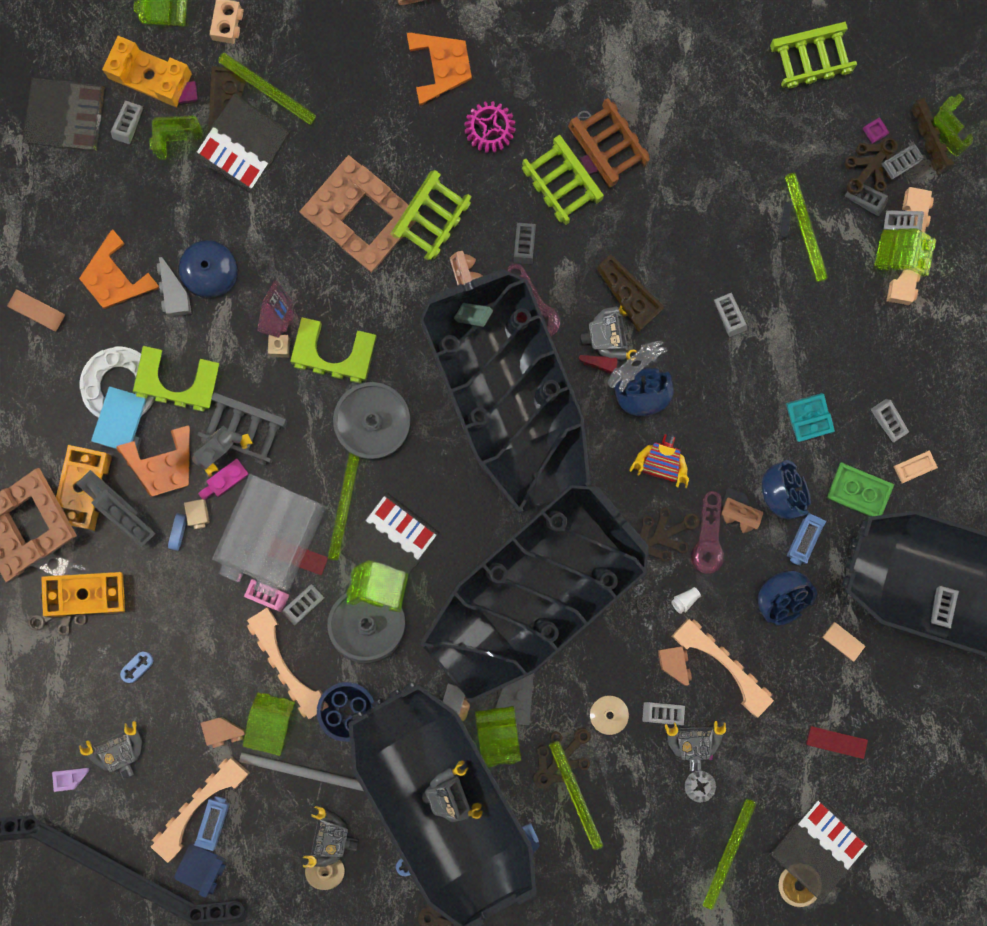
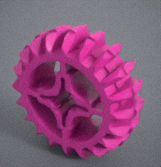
M485 101L483 108L478 104L477 110L472 108V115H467L469 121L465 122V126L468 127L465 129V134H470L467 139L468 141L473 140V147L479 144V151L485 147L486 153L489 152V148H492V151L495 153L497 146L500 150H503V144L508 146V139H513L511 133L515 132V128L511 126L515 125V121L510 120L513 118L512 113L507 114L508 108L501 110V103L495 107L494 101L491 102V106H488V103ZM486 114H492V115H491L489 118H487V119H484V118L481 117V116L486 115ZM498 116L504 121L505 130L501 129V126L496 123ZM493 122V129L491 128L487 132V125L489 126ZM475 124L479 125V128L483 130L482 138L476 133L474 129ZM493 135L499 137L495 140H488Z

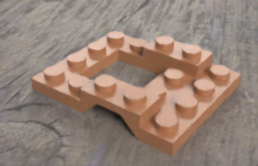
M348 155L299 212L313 225L323 230L343 250L372 273L403 238L401 236L395 239L390 233L408 207V204L366 167L361 166ZM365 195L393 217L370 245L342 222ZM411 220L407 227L410 229L416 221Z
M40 468L34 469L9 488L0 491V573L5 582H9L23 573L25 568L50 555L77 536ZM32 497L49 530L38 538L26 543L9 512Z

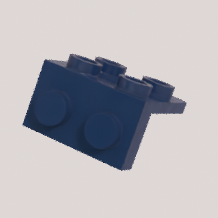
M190 844L174 877L177 881L200 891L198 895L206 898L209 894L214 893L217 887L215 881L218 876H222L226 865H224L226 859L204 848Z

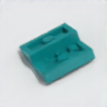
M823 393L786 403L798 442L835 432Z

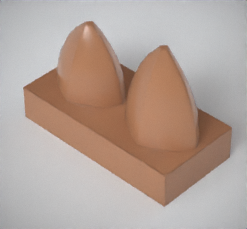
M459 251L449 257L457 285L468 283L473 279L483 276L476 272H469V269L476 261L472 256Z
M727 498L721 515H723L726 523L740 522L742 533H747L754 528L758 529L763 512Z

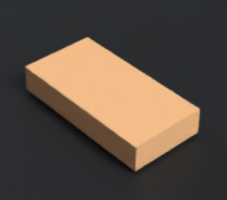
M930 450L894 466L901 483H905L938 468Z
M835 622L822 637L852 661H855L866 647Z

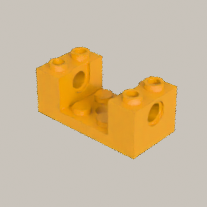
M117 36L102 69L108 79L174 107L178 106L179 98L192 75L187 64L169 58L168 62L139 50L135 42ZM153 71L155 73L154 77L146 79V72Z
M68 445L56 499L71 526L95 531L99 512L94 511L95 507L91 503L94 499L85 491L77 493L74 490V485L90 470L102 480L103 474L108 475L112 459L111 455Z
M123 573L42 577L43 616L48 618L76 614L125 613ZM80 589L88 591V597L84 600H80L77 597V592Z

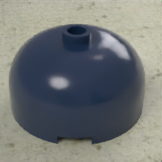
M212 240L198 241L189 246L181 256L179 262L181 281L192 294L200 298L210 299L224 295L232 288L237 278L238 270L235 258L230 250L219 242Z
M656 368L629 373L631 377L624 380L619 379L615 384L619 405L627 413L636 416H648L662 411L669 405L674 393L671 374L669 372H659V369ZM641 376H645L646 379L645 389L643 388Z
M790 460L772 465L767 469L762 479L764 501L775 515L783 519H795L809 513L807 506L811 505L810 493L804 476H799L795 470L797 466ZM802 486V490L795 491L796 488Z
M784 571L771 577L762 586L758 595V606L768 623H775L776 626L784 625L802 616L800 612L808 605H813L817 597V590L802 573ZM787 605L794 613L793 615L787 616L789 614V610L786 607Z
M353 682L335 684L328 688L320 697L317 705V720L329 737L338 741L348 742L350 741L349 722L353 720L351 716L359 711L364 713L372 708L371 704L374 702V699L369 691L359 684ZM324 702H326L329 707L323 710ZM346 707H350L352 709L351 714L348 715L345 713Z

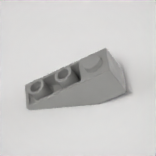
M159 257L160 263H157L158 275H161L162 282H159L160 293L164 294V301H161L163 312H166L169 317L192 314L189 294L165 260Z

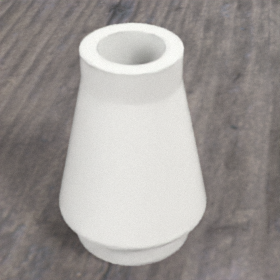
M693 587L675 596L671 603L675 610L681 614L682 612H687L694 602L701 597V594Z

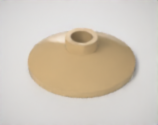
M604 696L593 704L590 711V719L596 730L603 734L612 735L625 728L629 719V712L621 699L615 696ZM608 712L613 713L614 716L612 719H608L606 717V714Z
M339 859L338 862L326 867L306 868L305 876L309 884L314 888L329 890L339 885L343 880L344 865Z

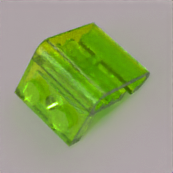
M188 0L134 1V12L141 23L186 26Z
M958 94L955 98L953 96L949 97L939 108L940 111L935 115L934 122L932 123L933 126L938 127L941 133L940 141L946 144V147L954 156H960L973 141L971 133L963 141L958 137V134L965 126L952 112L964 101L961 94Z
M174 116L156 117L153 119V138L149 139L150 149H153V153L156 154L159 160H167L166 141L187 140V134L184 129H190L195 140L202 137L203 128L197 117Z
M915 228L882 230L874 267L887 270L888 266H891L893 270H912L921 276H928L936 239Z
M370 560L353 568L351 572L352 582L347 590L348 604L356 605L362 601L382 608L383 605L389 606L388 611H401L408 578L407 573Z
M257 692L250 708L243 747L281 756L284 747L283 742L295 702L289 701L286 698H277L266 693Z
M514 706L475 711L480 752L487 766L494 767L504 763L515 764L521 761Z

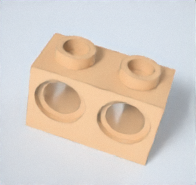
M216 0L210 30L212 40L231 44L235 43V38H238L240 33L238 22L243 17V9H241L239 2ZM229 9L234 11L231 15H225V12ZM223 28H230V31L228 33H221Z

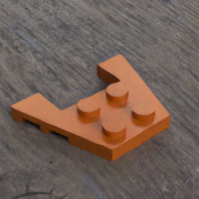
M407 33L410 52L422 49L430 50L435 84L416 87L419 106L472 79L465 41Z
M114 230L110 231L79 278L104 309L127 301V299L135 296H141L143 293L159 289V285L149 273L135 284H131L113 262L110 255L125 244Z
M189 425L171 430L176 450L140 460L134 441L116 446L150 497L189 485Z

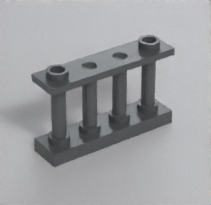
M214 393L211 400L215 402L216 409L206 434L198 432V436L202 438L201 442H204L215 433L223 410L229 407L234 409V415L228 428L229 431H236L240 418L244 416V413L251 416L252 421L247 432L251 441L262 420L269 422L268 426H270L260 454L249 451L251 444H248L246 449L236 445H232L230 449L256 458L255 462L266 465V462L271 464L273 460L268 458L267 454L277 429L279 430L280 427L285 428L288 421L282 417Z
M91 470L76 483L94 499L91 502L94 507L140 547L155 535L154 531L136 516L138 512Z

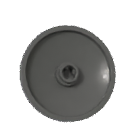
M367 382L356 385L343 394L334 411L333 425L339 442L347 451L360 458L379 459L394 453L404 443L410 429V413L405 400L395 389L382 383Z
M361 587L345 593L335 602L329 613L327 627L330 640L341 655L355 662L371 663L386 658L397 649L404 637L406 622L401 605L390 593L375 587Z

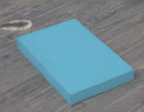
M109 386L91 441L117 449L116 446L132 442L147 399L136 397V394Z

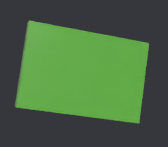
M840 463L826 498L868 516L883 515L895 484Z

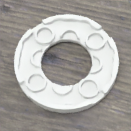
M114 347L96 353L86 363L80 377L81 395L84 404L95 416L99 418L105 401L100 384L104 374L114 367H124L130 369L136 376L141 353L127 347ZM148 396L142 415L151 407L155 400L154 397Z

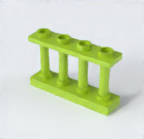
M846 22L772 40L771 50L772 52L778 51L781 54L787 76L781 83L782 87L794 88L799 83L806 82V84H811L819 78L824 77L826 80L835 77V74L842 73V75H847L853 72L857 62H848L842 40L843 35L848 29ZM832 38L835 40L841 65L830 66L824 45L825 39ZM812 42L817 45L823 69L812 71L806 50L807 44ZM796 47L799 49L805 74L794 76L788 55L789 48Z
M558 135L554 138V145L550 151L531 164L527 159H524L522 170L527 177L531 176L534 180L533 185L538 192L542 191L545 196L544 201L549 207L552 206L556 211L554 214L559 222L563 221L567 225L570 221L569 214L589 200H594L596 204L603 200L604 195L561 135ZM561 154L565 160L563 161L564 164L541 179L535 169L554 156ZM572 170L576 175L574 176L575 179L551 194L546 185L565 171ZM578 185H583L587 190L586 194L562 209L556 200Z
M436 170L430 171L390 233L395 239L405 236L427 251L424 257L426 260L437 257L440 252L439 246L442 242L445 243L448 240L450 229L459 223L461 219L459 215L462 211L465 212L471 204L469 200L472 197L467 194L461 198L442 185L438 179L441 174ZM431 189L438 190L458 204L452 214L430 199L428 194ZM421 205L428 206L448 220L442 230L419 214L418 209ZM411 220L418 222L437 235L432 246L409 230L407 226Z

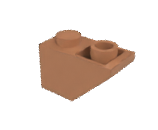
M682 646L658 650L661 670L681 684L689 685L692 677L690 669H686L685 661H688L687 651L683 650Z
M223 717L201 723L206 745L212 744L213 748L224 745L223 741L231 739V742L242 740V735L247 734L245 729Z

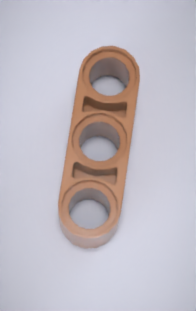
M19 290L14 292L7 307L55 332L65 314Z

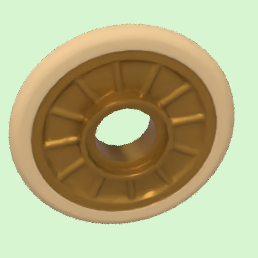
M793 864L787 867L779 878V892L782 898L792 906H808L818 898L821 892L820 877L809 865ZM797 880L805 882V888L801 891L795 889V882Z

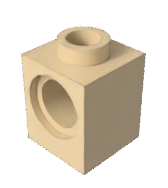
M269 335L268 354L270 357L289 358L290 338L288 335Z
M204 499L184 503L188 526H194V529L205 528V524L210 523Z

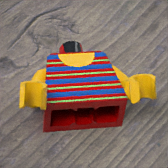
M667 434L664 435L662 444L654 443L653 445H647L639 452L630 468V472L634 468L637 469V475H640L642 472L672 482L677 481L676 487H679L680 483H684L685 488H687L689 482L685 458L680 454L679 449L673 448L675 437Z

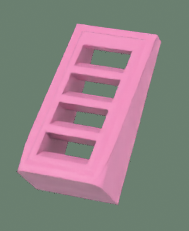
M251 579L244 597L282 612L289 594ZM260 586L256 596L254 597L253 594L256 587ZM264 589H266V592H265V594H264V596H263V598H262V600H261V599H260V598H261V595H262ZM271 592H274L270 602L268 603V599L271 595Z

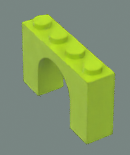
M302 317L291 357V363L295 365L294 368L300 370L310 368L313 369L314 373L321 375L327 372L331 373L332 377L343 379L344 376L350 378L351 382L361 384V381L366 382L377 336L357 331L350 356L340 363H328L322 360L317 353V342L322 326L321 322Z
M143 346L132 392L136 393V397L147 399L150 396L154 397L155 401L166 403L168 400L174 402L175 406L185 407L190 405L193 406V410L202 412L210 408L219 363L200 359L194 384L186 391L171 392L162 386L158 378V367L162 350Z

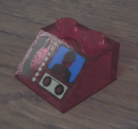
M278 281L273 282L263 300L257 329L258 332L277 338L281 336L282 332H286L289 322L294 317V311H292L293 302Z

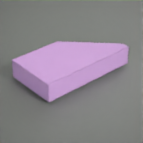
M81 768L52 772L54 792L75 789L90 769Z

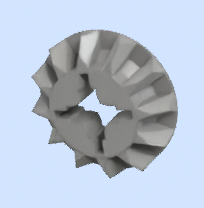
M695 771L685 781L686 794L696 802L708 801L715 793V780L705 771ZM696 779L701 783H707L704 786L705 794L700 790L693 791L698 786Z

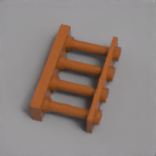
M607 98L602 104L604 109L584 121H580L578 117L570 120L568 127L606 184L611 188L619 180L618 174L639 161L644 167L650 159L647 150L639 144L637 135L628 128L626 119L618 113L616 104ZM608 115L614 125L594 137L590 136L586 131L587 128ZM619 130L625 140L609 150L601 152L597 147V143ZM629 146L635 155L617 167H611L607 162L608 158Z

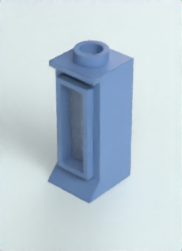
M810 513L804 516L787 554L791 558L790 561L800 566L801 563H808L812 550L826 523L825 520Z
M215 796L214 799L210 798L208 800L194 844L195 846L211 851L216 849L230 804L225 802V798Z

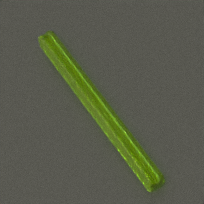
M222 53L219 57V63L308 124H312L316 119L314 113L228 54Z
M795 173L786 175L787 185L818 282L824 281L828 276Z
M350 452L328 558L331 560L339 559L359 457Z
M552 742L549 745L587 836L593 849L598 850L603 847V843L560 742Z
M746 799L704 900L703 906L707 909L712 910L715 906L756 806V802Z

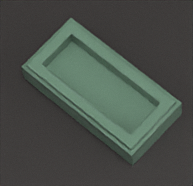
M463 303L454 319L459 323L484 327L493 310L486 306Z

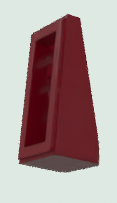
M580 355L578 358V362L616 375L617 358Z

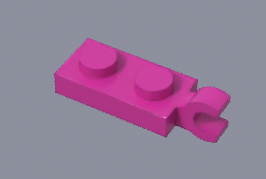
M235 459L208 479L206 482L209 486L198 494L204 500L213 493L219 497L249 474L240 461Z

